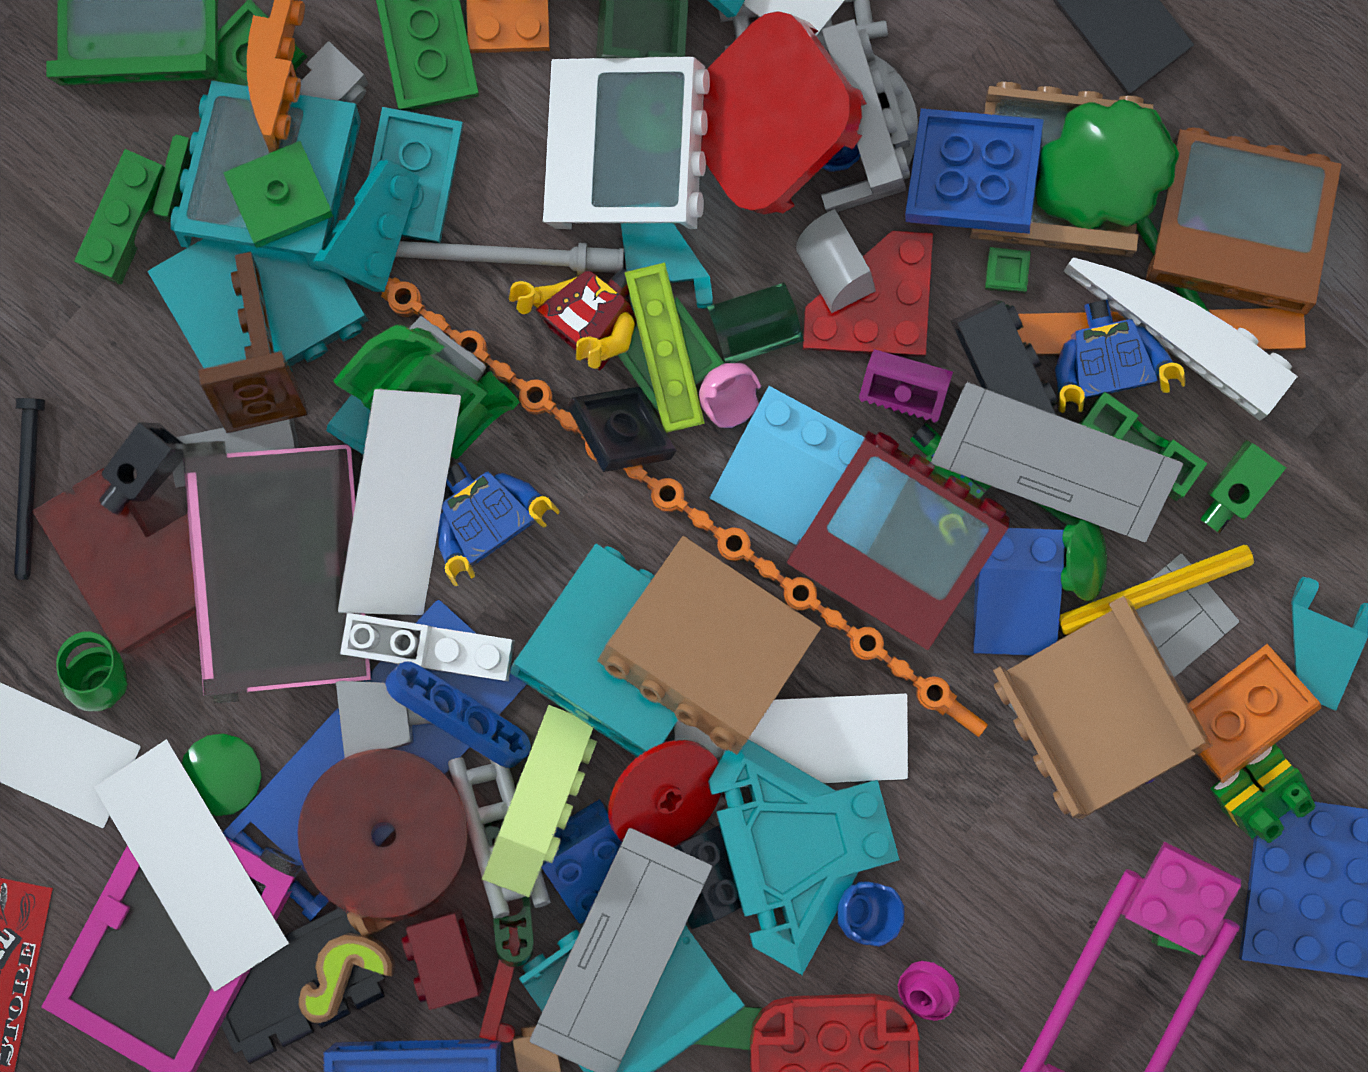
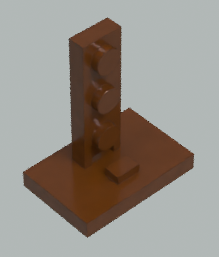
M251 252L235 255L237 271L231 272L235 294L243 298L244 308L238 309L240 326L243 334L249 333L251 345L244 347L246 359L198 370L200 385L226 433L308 415L305 399L283 352H274L260 272Z

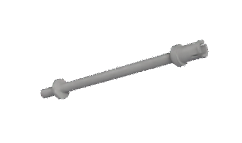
M400 241L395 257L564 266L577 271V275L580 276L585 271L617 273L623 268L624 248L587 247V243H579L578 247H574L571 250Z

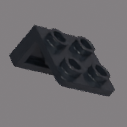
M720 825L673 846V848L712 866L687 920L691 930L717 921L742 908Z

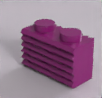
M874 349L868 362L859 399L861 402L867 400L869 404L875 402L877 407L883 405L885 409L889 407L893 411L899 409L901 414L907 411L909 416L915 414L917 418L921 416L925 420L931 418L933 423L939 421L953 371Z

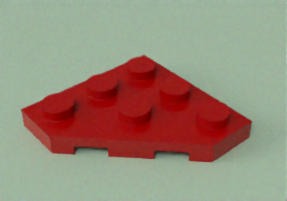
M891 231L863 256L871 271L875 292L831 313L821 294L805 307L802 350L872 354L875 349L896 356L925 357L933 233Z

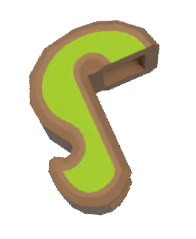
M347 933L330 940L320 951L317 958L316 971L320 987L316 986L314 982H309L301 989L299 997L301 1013L314 1023L325 1022L336 1016L354 964L392 977L395 974V960L388 947L373 937Z

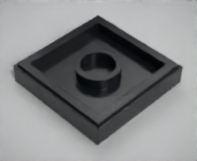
M640 386L573 397L567 405L603 472L671 460L676 453L675 447Z

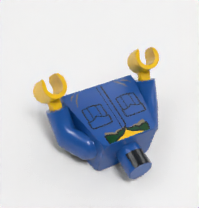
M1108 300L1084 305L1089 328L1078 330L1071 334V340L1063 344L1054 369L1060 394L1058 410L1061 413H1065L1066 402L1068 401L1076 403L1078 405V412H1082L1084 399L1100 396L1104 391L1111 394L1151 385L1157 382L1156 375L1160 378V387L1164 393L1170 392L1169 379L1179 380L1182 387L1186 384L1183 367L1172 361L1163 345L1145 327L1135 325L1133 319L1113 323Z
M462 462L448 469L446 484L454 495L443 502V512L440 515L438 526V547L446 564L445 572L454 586H458L455 578L462 571H467L471 579L474 578L475 572L471 566H475L537 522L541 527H546L547 524L542 520L543 514L548 510H553L558 515L560 513L559 509L549 498L542 496L531 484L506 473H499L493 476L487 471L474 480Z

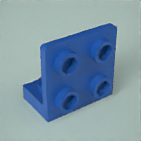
M600 799L569 817L565 829L556 827L553 836L561 839L552 863L544 860L541 866L578 923L586 921L622 844V841L612 830L608 811Z

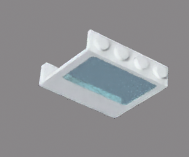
M695 57L552 59L543 222L555 229H572V223H680L688 229H697V219L702 217L704 210L703 195L699 192L700 176H704L706 169L705 154L701 151L702 135H706L708 128L707 113L703 110L704 94H708L710 88L709 72L705 69V66Z

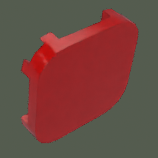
M780 11L764 14L752 22L707 68L710 77V88L708 94H704L703 110L707 113L708 128L706 135H702L701 151L705 154L706 165L727 196L738 207L763 215L775 212L783 214L794 207L795 204L790 199L843 146L851 149L855 147L862 137L861 134L857 133L862 119L861 105L867 104L861 90L851 86L815 35L818 30L808 21Z
M886 995L789 996L776 999L762 1008L752 1023L751 1072H919L918 1040L920 1038L917 1024L903 1004Z

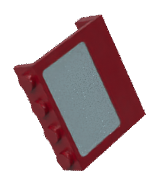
M868 430L857 452L801 540L799 539L786 563L929 650L1008 530L1010 518L1005 515L1007 511L999 503L989 498H985L984 501L969 493L971 488L954 476H949L946 479L933 471L935 466L926 458L918 454H914L911 457L898 449L899 443L892 437L882 432H878L875 435Z

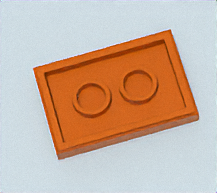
M1266 644L1189 703L1212 744V747L1197 755L1223 784L1319 711L1321 703L1274 650Z

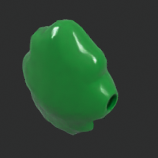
M1123 99L1113 103L1110 107L1096 102H1087L1067 113L1061 137L1044 145L1039 156L1041 171L1035 189L1038 207L1048 216L1069 221L1075 227L1097 229L1106 221L1130 227L1151 215L1156 206L1159 192L1169 188L1174 183L1175 165L1180 155L1172 141L1170 132L1162 123L1157 111L1141 107L1132 101Z

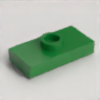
M176 134L172 138L152 210L160 220L171 223L172 211L175 206H180L183 195L180 191L182 172L184 169H189L192 160L190 155L191 139Z

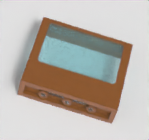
M1201 128L1180 129L1173 140L1180 153L1175 165L1174 183L1167 188L1155 255L1148 265L1146 280L1307 315L1317 302L1342 164L1331 162L1329 157L1321 154L1303 156L1290 153V150L1284 146L1269 145L1261 147L1252 145L1249 140L1242 137L1230 136L1224 139L1210 136L1208 131Z

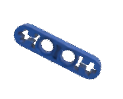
M411 661L402 662L386 677V689L394 700L498 765L512 768L529 755L531 744L525 732L420 665ZM434 696L441 697L446 701L449 712H443L436 706ZM469 717L480 722L483 734L475 732L470 727Z

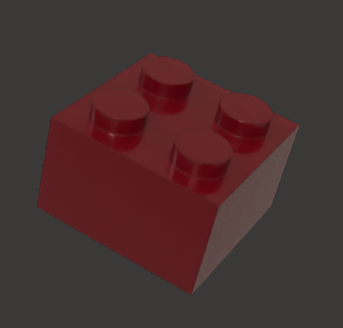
M462 909L415 922L406 928L407 934L405 937H402V943L407 960L409 962L415 960L419 975L414 978V985L420 1003L427 1001L429 1010L480 995L484 990V985Z

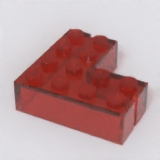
M102 468L72 486L76 493L75 495L64 491L34 509L33 513L117 653L128 654L196 612L188 513L151 535L131 500L119 515L113 514L98 501L111 485L102 477V471L105 469ZM216 495L208 500L217 599L268 569L248 536L240 534L234 537L232 532L239 534L244 531V528L227 500L220 495Z

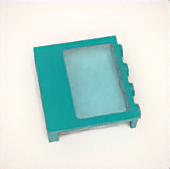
M211 81L208 95L204 94L200 101L199 117L202 120L199 132L194 131L191 136L190 155L192 160L189 169H184L181 175L180 191L183 195L180 207L175 206L172 211L171 230L174 231L181 247L185 248L190 247L192 237L255 247L223 172L271 152H269L257 123L250 99L249 87ZM299 95L296 103L291 102L288 115L291 117L290 132L286 140L281 139L279 149L301 141L331 208L333 217L259 248L305 255L310 268L326 270L325 267L313 262V259L319 250L327 248L334 237L332 231L338 222L361 119L356 103Z

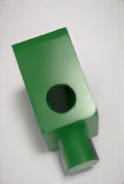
M1246 440L1207 493L1215 500L1200 519L1219 534L1235 514L1242 520H1245L1286 467L1254 443ZM1241 483L1244 486L1243 495L1238 500H1231L1228 494L1229 490L1234 484Z

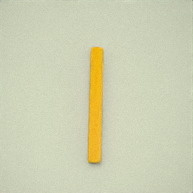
M1241 545L1060 614V629L1064 635H1070L1110 612L1112 609L1109 604L1122 596L1129 599L1135 609H1139L1254 564L1252 552L1248 545Z

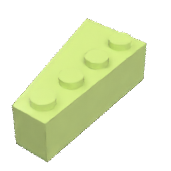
M548 705L482 880L529 897L543 861L552 863L561 840L553 836L556 827L565 829L573 808L572 805L566 803L569 794L577 796L585 773L578 771L581 762L589 764L597 743L596 740L590 739L593 728L573 714Z

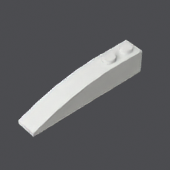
M1074 257L1064 269L1066 274L1100 300H1108L1109 306L1125 319H1133L1135 325L1145 327L1167 351L1259 421L1268 416L1298 377L1290 371L1292 366L1286 359L1276 353L1269 355L1258 347V339L1249 331L1240 327L1236 330L1197 304L1156 284L1113 268Z

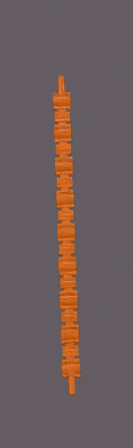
M396 277L388 279L385 292H382L381 297L388 302L394 313L402 317H410L414 314L418 317H424L431 324L439 327L447 336L463 348L468 343L477 344L473 354L486 367H490V371L494 373L500 382L516 386L515 389L519 392L520 403L527 412L535 415L544 412L549 415H555L556 420L560 422L564 430L581 435V439L585 441L587 455L591 460L598 463L571 413L556 408L557 405L553 402L552 391L544 381L535 379L526 382L523 379H517L516 374L512 372L508 364L491 359V355L487 353V344L481 334L472 330L462 333L452 330L441 314H435L431 310L426 311L425 306L422 305L421 293L414 284L400 281ZM402 295H411V299L407 304H399V299ZM539 391L543 393V398L540 402L532 403L529 401V396L533 392ZM642 465L623 468L631 480L647 484V488L651 490L652 502L658 510L666 513L676 510L680 513L685 512L695 528L713 533V537L718 540L717 548L719 554L725 560L737 562L743 559L747 563L749 561L752 562L761 577L769 578L773 582L776 580L780 583L779 587L784 590V601L789 607L795 611L810 609L814 612L816 610L821 614L820 617L824 619L828 627L836 628L838 631L843 630L847 633L845 636L850 639V649L855 657L865 661L874 658L879 661L883 660L887 663L886 666L891 669V673L895 677H901L905 681L910 680L912 686L916 688V698L922 707L928 710H935L942 716L945 713L977 737L984 732L988 723L955 700L957 695L950 691V687L945 680L939 677H928L926 679L921 676L917 677L913 674L914 671L909 668V664L905 660H898L894 656L891 658L887 655L888 651L883 648L884 640L878 630L872 627H862L860 629L854 626L850 627L846 624L847 621L843 619L839 611L831 610L829 607L824 608L820 605L821 601L817 599V589L811 580L804 577H797L792 580L787 576L784 578L780 575V571L776 569L772 561L764 560L762 557L757 558L754 555L755 552L750 549V538L744 530L735 527L724 530L721 527L717 528L714 526V522L709 519V515L705 511H699L695 507L692 509L688 506L689 503L684 500L683 487L678 481L672 478H664L659 481L654 477L651 479ZM665 489H671L676 494L675 498L670 502H665L660 498L661 492ZM730 538H737L740 540L742 547L740 550L733 552L727 548L726 542ZM802 587L807 591L808 597L805 601H797L793 597V590L795 588ZM863 636H868L873 640L874 646L871 651H864L860 647V639ZM931 685L936 686L940 691V696L936 701H931L927 697V689Z

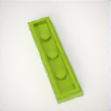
M663 262L625 272L664 430L668 433L705 424L666 263Z

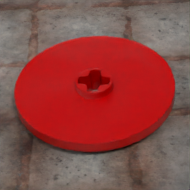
M688 740L665 742L637 757L621 774L610 796L608 817L612 830L623 842L628 829L632 828L673 847L692 836L711 816L721 793L711 795L708 784L710 776L719 763L716 757L705 746Z

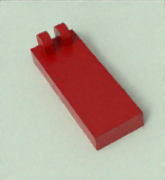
M507 926L509 927L510 942L502 947L503 949H509L511 956H519L522 944L518 941L517 926ZM500 960L498 961L479 1037L508 1043L513 1040L516 1031L514 1026L502 1022L516 967H509Z

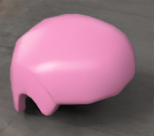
M743 363L722 364L705 376L699 390L700 405L710 420L719 428H733L746 422L757 409L759 402L756 397V388H761L760 382L756 374Z

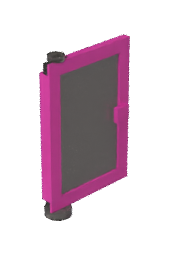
M225 837L276 921L291 894L290 890L303 865L295 858L275 848L266 846L261 856ZM127 845L48 993L42 1008L151 1072H196L250 969L214 992Z

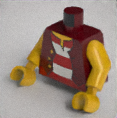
M621 268L607 284L591 271H585L578 277L554 285L533 287L530 283L524 281L512 284L509 300L511 302L518 300L516 309L519 313L528 314L532 310L533 305L538 307L536 311L547 328L576 352V360L585 359L589 367L600 371L611 357L622 354L629 349L636 317L631 306L626 301L630 293L625 276L627 270Z

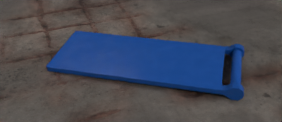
M440 600L435 601L415 623L476 634ZM380 661L370 672L371 680H363L362 682L385 683L388 674L399 664ZM426 669L498 715L504 711L527 685L511 673L507 682ZM434 696L436 706L443 712H449L446 701L441 697ZM338 707L245 810L223 831L225 837L261 856L262 860L289 874L244 832L245 828L252 822L323 888L316 897L295 878L289 888L291 891L289 897L304 909L302 914L311 922L450 770L448 762L462 757L470 748L468 745L432 723L413 725L412 744L348 762L345 761ZM469 717L470 727L475 732L483 734L480 722Z

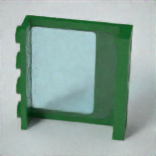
M58 0V60L46 61V77L60 86L218 79V0Z

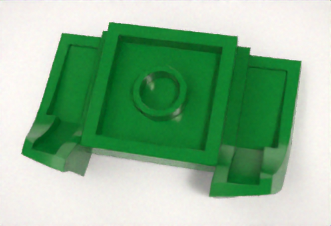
M395 325L368 340L333 380L338 387L361 400L362 404L370 411L375 389L460 395L461 400L451 456L456 460L493 421L505 412L513 410L520 402L511 390L502 384L491 371L479 381H476L436 355L445 346L440 344L431 332L422 328L409 329L405 325Z

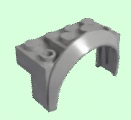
M854 19L822 29L824 38L819 39V41L851 86L861 90L867 103L861 105L862 119L857 133L861 134L862 137L857 145L868 179L821 194L827 212L833 209L836 212H840L906 191L904 179L911 177L908 166L914 155L918 131L915 103L906 83L893 67L873 54L866 28L857 30ZM885 92L890 105L889 108L885 109L881 108L877 95Z

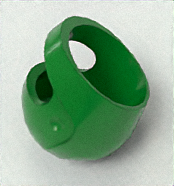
M91 631L76 633L62 644L57 655L56 668L60 688L65 697L78 709L100 712L113 707L125 694L129 685L125 664L116 645L107 637ZM98 643L104 646L93 647L80 652L66 667V660L69 654L79 645Z

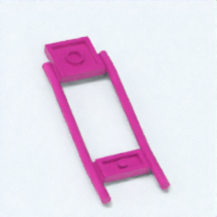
M1165 841L1144 878L1140 877L1136 872L1126 869L1020 1072H1064L1049 1063L1045 1065L1044 1062L1121 914L1125 915L1126 919L1200 956L1202 954L1205 955L1144 1071L1164 1072L1216 969L1240 928L1234 921L1224 919L1223 917L1241 887V880Z

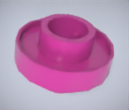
M919 961L912 963L900 976L897 985L899 996L904 1005L913 1014L932 1021L945 1019L957 1006L960 997L959 988L953 976L943 967L932 962Z

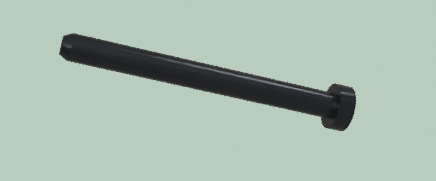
M16 398L15 409L22 410L14 575L17 580H28L31 575L38 411L45 410V400Z

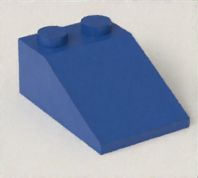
M980 527L977 530L976 549L989 531V527ZM1008 528L975 578L973 653L1033 656L1057 642L1062 594L1061 573L1064 568V544L1062 538L1064 530Z

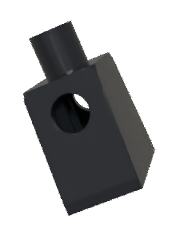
M139 422L102 471V477L111 485L98 501L115 515H119L130 500L133 502L147 501L182 462L183 457L188 455L191 449L160 423ZM135 469H136V471H137V477H136V479L134 478V470H135Z

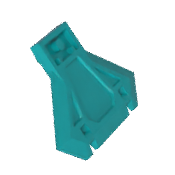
M748 739L737 755L730 750L724 751L717 767L708 780L711 795L721 792L725 794L728 808L716 813L744 917L757 914L761 930L749 933L752 946L796 973L803 975L838 910V904L844 891L852 885L857 873L899 861L900 859L878 780L836 791ZM748 785L752 802L744 804L740 787ZM781 907L785 923L777 925L773 909Z

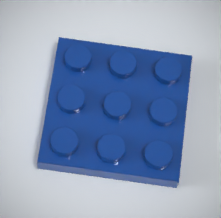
M921 108L905 212L906 222L1030 234L1044 119Z

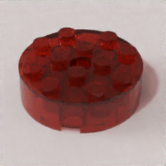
M374 749L346 757L330 767L316 781L309 791L300 813L298 847L304 868L318 891L335 907L349 915L368 921H399L426 911L452 888L463 868L468 847L467 819L462 801L455 787L437 767L425 759L405 751ZM387 825L394 829L396 838L390 846L379 847L373 843L372 835L377 828Z

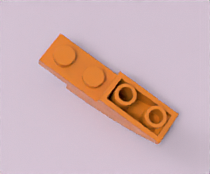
M274 0L270 18L253 15L247 49V80L254 114L269 152L278 150L281 139L286 140L288 138L291 126V117L288 115L291 102L296 103L300 95L301 79L296 77L292 64L295 50V40L292 36L295 25L301 26L305 13V3L300 0Z

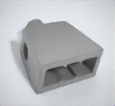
M336 682L345 761H357L412 744V726L431 723L394 700L388 693L385 683Z

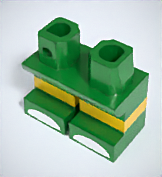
M1276 744L1245 766L1248 774L1241 769L1223 784L1219 781L1210 788L1221 810L1251 839L1259 836L1267 843H1271L1282 834L1284 826L1279 818L1291 810L1299 818L1305 817L1316 807L1311 797V792L1300 771L1288 762Z

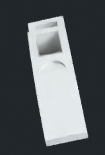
M347 613L340 654L395 664L411 661L424 669L508 682L515 640Z

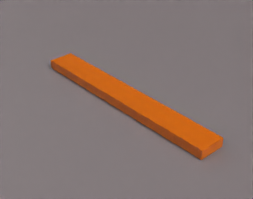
M1277 308L1209 310L1211 314L1231 325L1236 330L1240 327L1249 331L1258 339L1259 343L1257 346L1264 351L1304 350L1306 348L1304 314ZM1086 312L1018 314L1023 324V328L1017 330L1022 342L1031 343L1037 356L1060 355L1063 344L1071 340V334L1075 331L1089 328ZM1111 312L1113 323L1127 320L1119 313Z

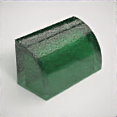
M785 282L707 306L725 363H735L804 341L797 310Z

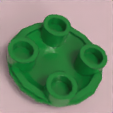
M1080 520L1077 525H1067L1063 531V544L1067 549V566L1062 570L1061 583L1065 591H1074L1082 600L1090 601L1094 600L1101 592L1106 578L1108 563L1107 547L1099 525Z
M224 733L207 735L193 743L183 756L181 762L210 813L214 816L231 815L246 808L258 792L262 778L260 761L257 758L255 749L238 737Z

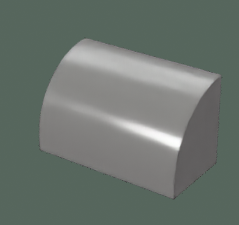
M835 209L814 220L802 232L796 245L797 253L831 313L876 291L871 271Z

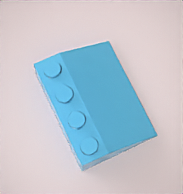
M769 386L709 499L796 545L857 452L864 437ZM871 457L829 522L828 530L867 554L909 476L880 458Z

